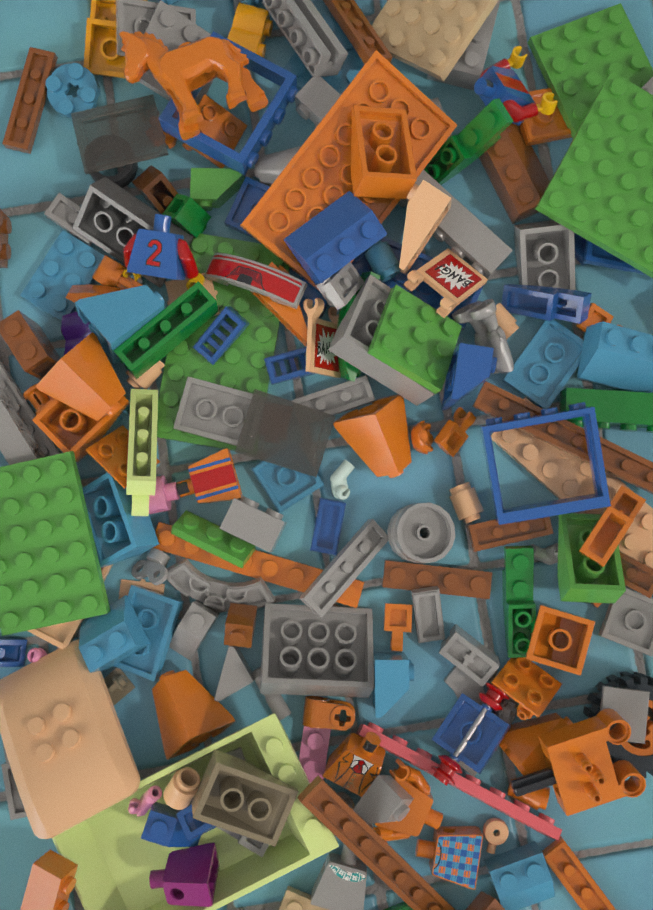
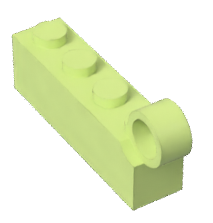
M131 389L126 495H132L131 516H149V495H155L158 390Z

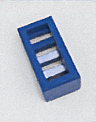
M225 306L193 348L214 365L250 323L232 307ZM228 317L237 324L236 328L226 321ZM221 325L231 333L229 337L218 329ZM213 334H215V335L218 336L224 343H223L222 345H220V344H219L216 340H214L211 336H212ZM206 341L217 350L215 354L204 345Z
M307 346L264 359L271 385L315 374L306 372L304 356H306ZM299 357L302 370L297 371L294 358ZM284 360H289L292 373L287 374ZM279 362L282 375L278 377L273 364Z

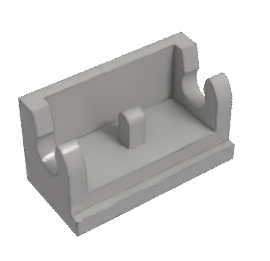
M457 624L452 627L449 637L441 643L439 653L482 687L500 667L499 657Z

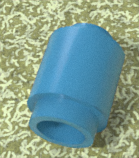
M379 240L367 249L368 251L364 256L373 272L381 275L380 279L382 282L394 278L401 272L398 267L400 263L388 242H381Z

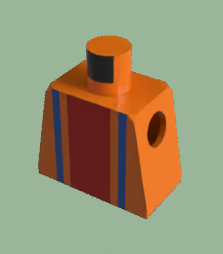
M228 448L188 466L190 478L176 482L180 497L195 494L196 500L200 504L231 501L234 498L240 500L243 496L232 455Z

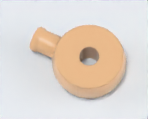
M490 818L483 826V836L489 842L486 851L490 854H495L496 846L503 844L509 835L507 824L500 818Z

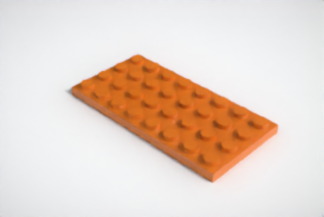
M377 50L240 225L318 291L317 285L310 279L283 239L348 191L353 193L351 178L353 105L406 110L417 177L457 127V124ZM357 197L373 211L381 224L400 201V199Z

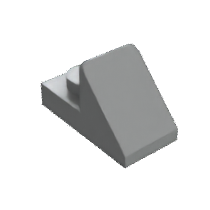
M349 262L324 282L317 284V288L330 306H335L338 310L350 301L364 284V281L353 264Z

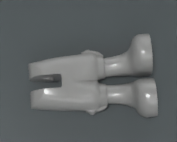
M487 299L483 302L477 301L460 308L452 314V318L457 323L469 322L476 332L474 336L475 345L494 348L493 357H497L494 374L512 372L514 369L513 358L505 332L497 322L495 302L493 299Z

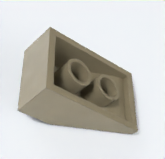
M214 749L198 791L192 801V816L196 820L275 847L299 791L240 758Z

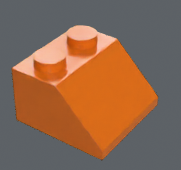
M540 605L525 659L581 676L595 621Z

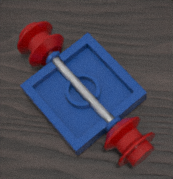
M486 682L488 691L486 694L479 693L480 699L484 703L482 705L462 693L432 738L436 744L450 753V757L447 755L438 756L441 761L438 767L431 766L435 770L433 776L446 786L449 782L455 785L452 778L455 773L462 774V769L458 764L460 761L478 774H481L510 728L508 723L491 713L492 709L495 711L503 710L500 704L502 699H510L506 693L494 684Z

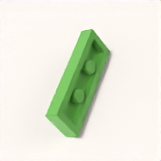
M187 510L172 526L171 534L240 568L244 567L256 548L255 545L219 529L220 526Z

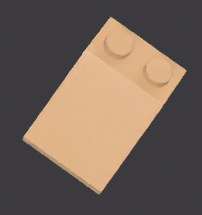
M425 180L420 185L415 184L407 195L408 204L399 264L401 272L405 275L451 208L452 198Z

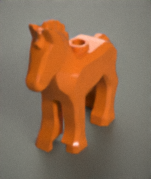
M124 31L119 33L123 43L121 50L125 52L126 65L124 76L126 80L132 84L139 82L143 74L148 70L151 71L154 78L171 97L179 112L180 121L178 126L182 140L186 141L199 135L198 123L204 120L191 92L204 86L216 77L228 83L229 89L226 94V102L229 110L245 100L251 112L258 111L268 105L265 92L252 79L250 71L243 68L244 65L249 63L248 58H246L247 55L240 53L241 49L235 47L226 39L205 37L192 43H182L177 49L169 51L163 41L156 39L152 33L150 35L147 32L143 34L140 31L134 32V34Z

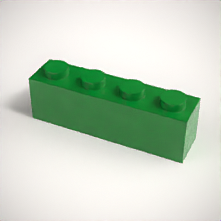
M198 281L117 347L114 353L137 380L219 312L216 299Z
M565 388L560 391L559 411L569 410V404L585 402L586 407H595L598 430H609L610 426H619L620 431L633 432L637 431V428H647V433H653V393ZM582 417L566 419L583 428Z

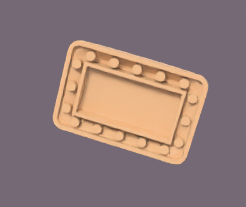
M79 639L70 642L68 647L64 649L59 648L40 658L37 662H32L0 679V734L31 828L38 838H53L126 799L137 791L140 785V775L101 671L89 672L79 650Z

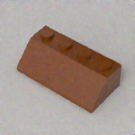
M511 123L500 134L501 138L484 152L479 159L512 224H515L539 213L535 208L550 181L532 145L526 146L519 125Z

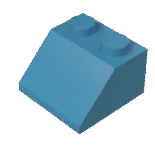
M127 595L110 604V612L108 614L89 617L81 623L79 650L90 673L107 670L147 645H150Z
M404 652L373 653L374 689L372 691V707L375 718H381L409 690V681H414V664L411 663V660L408 659Z
M535 841L484 859L498 901L505 910H519L555 897L551 874L543 852Z

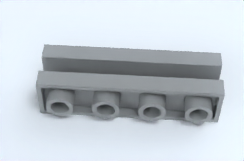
M311 0L262 1L313 77L338 75L348 53Z

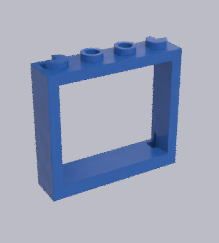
M213 31L210 37L226 39L235 47L241 49L240 53L247 55L246 58H248L249 63L244 65L245 68L281 87L240 153L201 132L199 135L186 141L182 140L178 126L180 121L179 112L172 99H170L161 113L159 121L165 133L245 176L249 168L253 164L256 165L261 148L269 144L275 125H280L283 121L286 107L289 103L292 104L295 101V95L299 90L297 88V76ZM202 87L191 92L194 100L201 91Z
M585 402L569 404V410L558 412L557 407L541 410V415L530 417V412L514 414V420L503 421L502 417L486 419V425H480L494 511L499 525L611 506L595 407H586ZM582 417L595 493L504 509L491 433Z

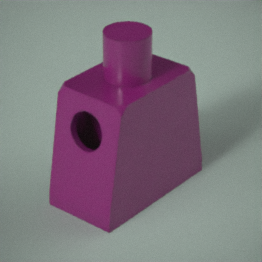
M215 842L175 850L169 853L165 869L151 870L149 876L150 888H163L167 903L170 905L212 907L220 866Z

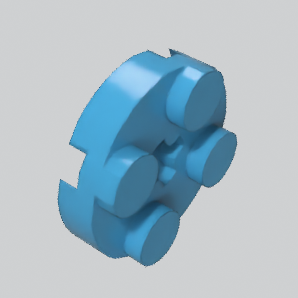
M69 63L62 65L54 70L46 79L48 100L52 107L61 115L71 117L72 119H83L95 111L98 96H100V86L96 77L81 64ZM71 86H79V90H77L78 96L75 98L72 95H68Z

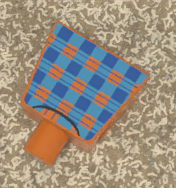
M440 826L438 829H434L433 841L417 839L415 855L416 857L430 859L429 867L432 875L475 890L483 834L478 826Z

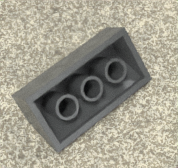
M104 177L90 184L72 229L125 264L124 246L137 233L138 229L153 230L155 214L159 213L107 177ZM171 222L170 233L183 235L184 240L190 245L193 236ZM142 275L159 288L167 281V278Z

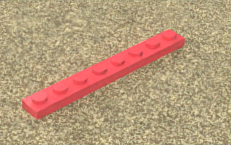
M369 722L368 725H359L356 732L357 735L364 738L367 732L376 733L381 739L379 746L432 776L435 770L431 766L438 767L440 765L432 761V754L425 750L417 748L415 752L406 747L408 744L406 740L396 735H393L392 739L383 735L384 729L372 722ZM455 773L452 777L455 785L451 782L448 783L549 838L559 840L562 829L554 826V819L542 813H539L538 817L529 812L531 807L518 800H515L514 803L505 800V793L493 787H490L489 790L481 787V780L469 774H466L464 778Z

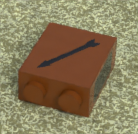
M19 310L0 321V334L22 369L42 380L61 358L40 325Z

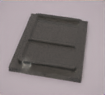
M153 94L71 113L77 145L86 175L169 155Z
M254 389L235 452L317 477L336 416Z

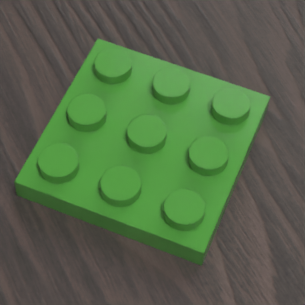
M396 284L389 292L367 353L437 394L443 388L462 325L447 316L445 318L441 317L436 313L435 308Z

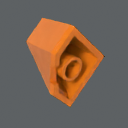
M93 332L65 354L35 386L39 391L96 421L105 413L109 417L122 406L118 401L126 394L97 336Z
M399 394L375 400L371 405L363 407L359 411L354 409L347 412L333 423L335 429L377 477L387 475L389 478L397 477L403 474V469L412 462L404 397Z
M171 670L162 674L159 677V682L152 688L164 753L167 760L195 749L200 743L209 739L211 735L213 738L218 736L235 722L234 717L218 701H215L214 697L187 670L177 673Z
M557 713L540 716L539 718L536 717L510 725L499 746L524 776L547 768L538 735L571 725L573 722L567 716L562 718Z

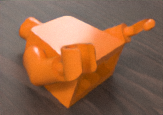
M400 759L395 760L399 768H394L393 771L390 769L389 772L414 799L408 806L410 811L403 820L399 822L374 823L378 827H373V829L385 841L408 839L411 835L419 836L424 824L438 829L443 819V813L431 808L434 799L430 793V785L422 773L413 767L405 765Z

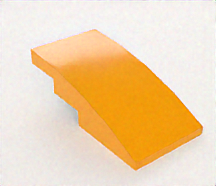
M91 0L90 18H87L84 67L93 75L126 79L124 76L125 56L117 55L116 0Z

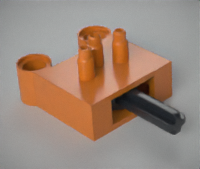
M608 708L601 710L597 716L538 735L547 768L512 779L511 787L514 794L519 797L553 785L557 802L567 816L626 796L631 798L640 796L646 788L645 778L629 761L619 760L612 764L606 741H609L612 744L621 745L627 742L631 736L630 725L614 709ZM616 723V726L613 729L609 730L610 727Z

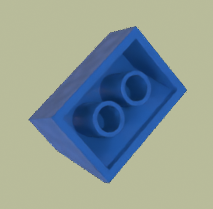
M348 191L283 240L313 283L317 285L324 282L386 236L387 232L373 211L354 196L352 192Z
M460 343L457 346L446 375L441 410H448L484 383L491 373L494 374L497 364V357H493L494 348Z

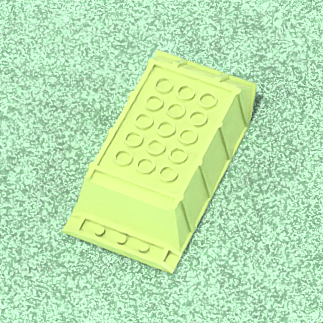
M275 713L140 780L137 791L131 796L52 838L58 853L78 864L74 877L76 878L74 888L84 910H216L339 847L335 835L296 797L276 846L269 845L263 857L242 846L236 838L217 827L201 835L198 845L215 842L220 863L212 907L170 905L167 903L163 888H150L149 876L151 870L165 869L169 853L189 847H166L141 839L151 808L144 816L137 817V814H130L128 807L131 799L137 798L140 800L141 796L150 787L156 785L162 790V796L156 802L167 805L163 793L175 772L185 767L193 768L198 772L201 782L214 749L226 753L241 747L246 762L298 789L297 797L310 784L292 744Z

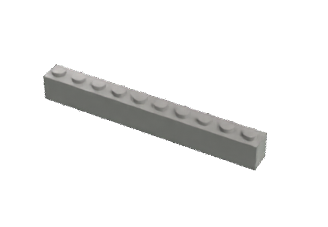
M321 76L312 77L295 95L296 111L303 119L307 120L309 118L316 128L341 95ZM423 170L417 177L415 184L420 185L425 180L452 198L451 208L433 236L440 242L445 241L451 247L450 250L460 258L465 259L474 269L488 279L513 250ZM400 199L397 204L401 207H407L408 199Z

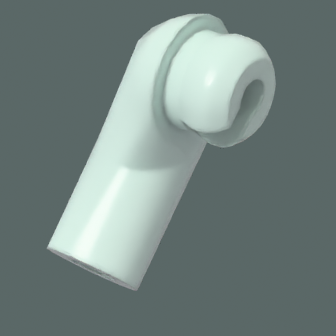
M346 459L330 477L332 494L335 498L341 500L347 499L350 495L346 478L355 468Z

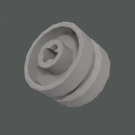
M430 502L410 504L397 510L390 519L387 529L388 542L393 552L403 560L412 563H432L445 557L451 550L455 539V526L449 513L441 506Z

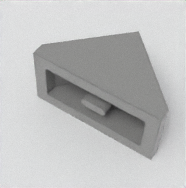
M229 645L214 698L215 701L220 702L254 681V677L251 674L252 670L238 646Z

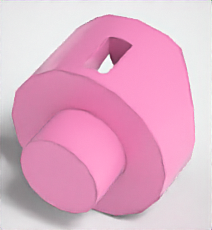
M164 475L156 476L155 495H149L150 515L170 511L171 501L179 500L180 496L176 482L167 483Z

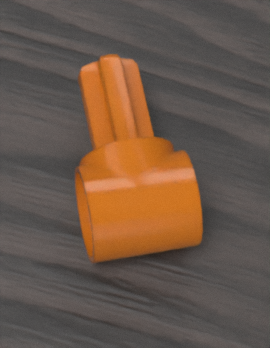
M107 255L104 256L92 276L94 280L103 286L121 289L143 286L138 281H134L130 276L128 278L123 277L122 273L126 267Z

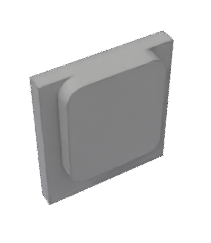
M603 686L600 711L608 708L614 709L631 727V736L627 742L645 744L650 692ZM616 723L613 724L609 730L613 729L616 726Z

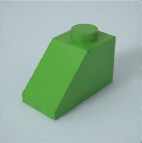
M191 168L190 197L205 211L220 208L240 190L245 176L231 168Z

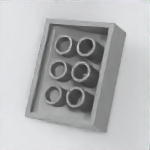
M369 275L339 325L328 350L418 406L435 395V393L367 353L391 290L389 286Z
M265 603L260 693L369 698L374 689L372 609L331 607L320 618L306 605Z

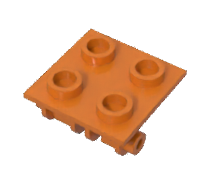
M204 94L198 104L204 119L198 123L200 132L234 150L248 125ZM183 143L182 146L186 150L192 151L193 149L217 167L224 168V164Z
M122 425L88 447L85 451L125 489L127 487L129 431Z
M525 657L510 658L491 682L519 703L517 716L521 720L531 719L533 715L539 718L562 685L561 682L531 660L525 659Z

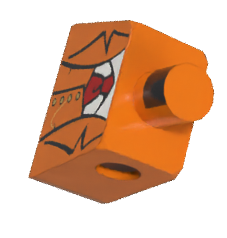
M367 732L364 738L355 733H350L329 756L322 777L362 797L380 774L386 751L379 746L381 743L380 737L374 732Z

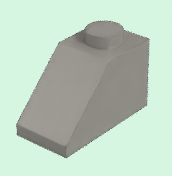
M198 600L192 602L179 623L169 647L191 661L218 618L219 613L203 605Z
M378 775L353 810L367 823L399 822L409 813L410 808L408 806L414 798L391 775Z

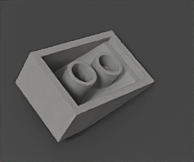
M554 220L514 225L519 285L576 290L574 232Z

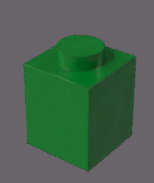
M178 193L162 214L172 216L171 222L195 238L205 231L207 223L211 218L191 197Z

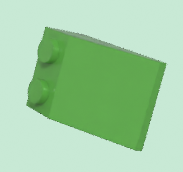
M567 513L559 515L557 577L560 601L615 603L626 591L619 545L604 567L579 552L602 514Z

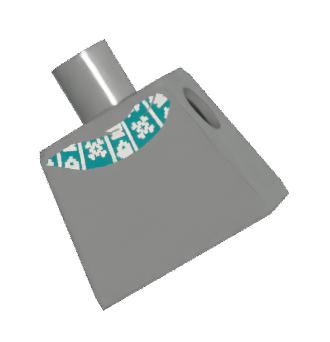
M345 844L343 845L341 855L332 852L328 853L311 891V905L329 910H364L367 867L363 861L357 860L358 857Z

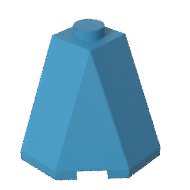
M147 285L87 297L75 302L77 313L84 324L90 322L88 325L90 331L97 336L105 354L114 364L119 362L114 350L165 309L163 297L157 291L153 292Z

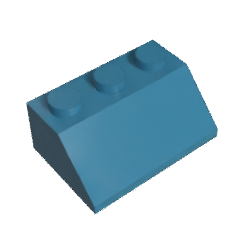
M600 322L586 327L577 378L624 391L653 393V335L607 322Z
M108 472L82 488L101 568L141 555L159 545L150 516H131L132 495H126V488L124 489Z

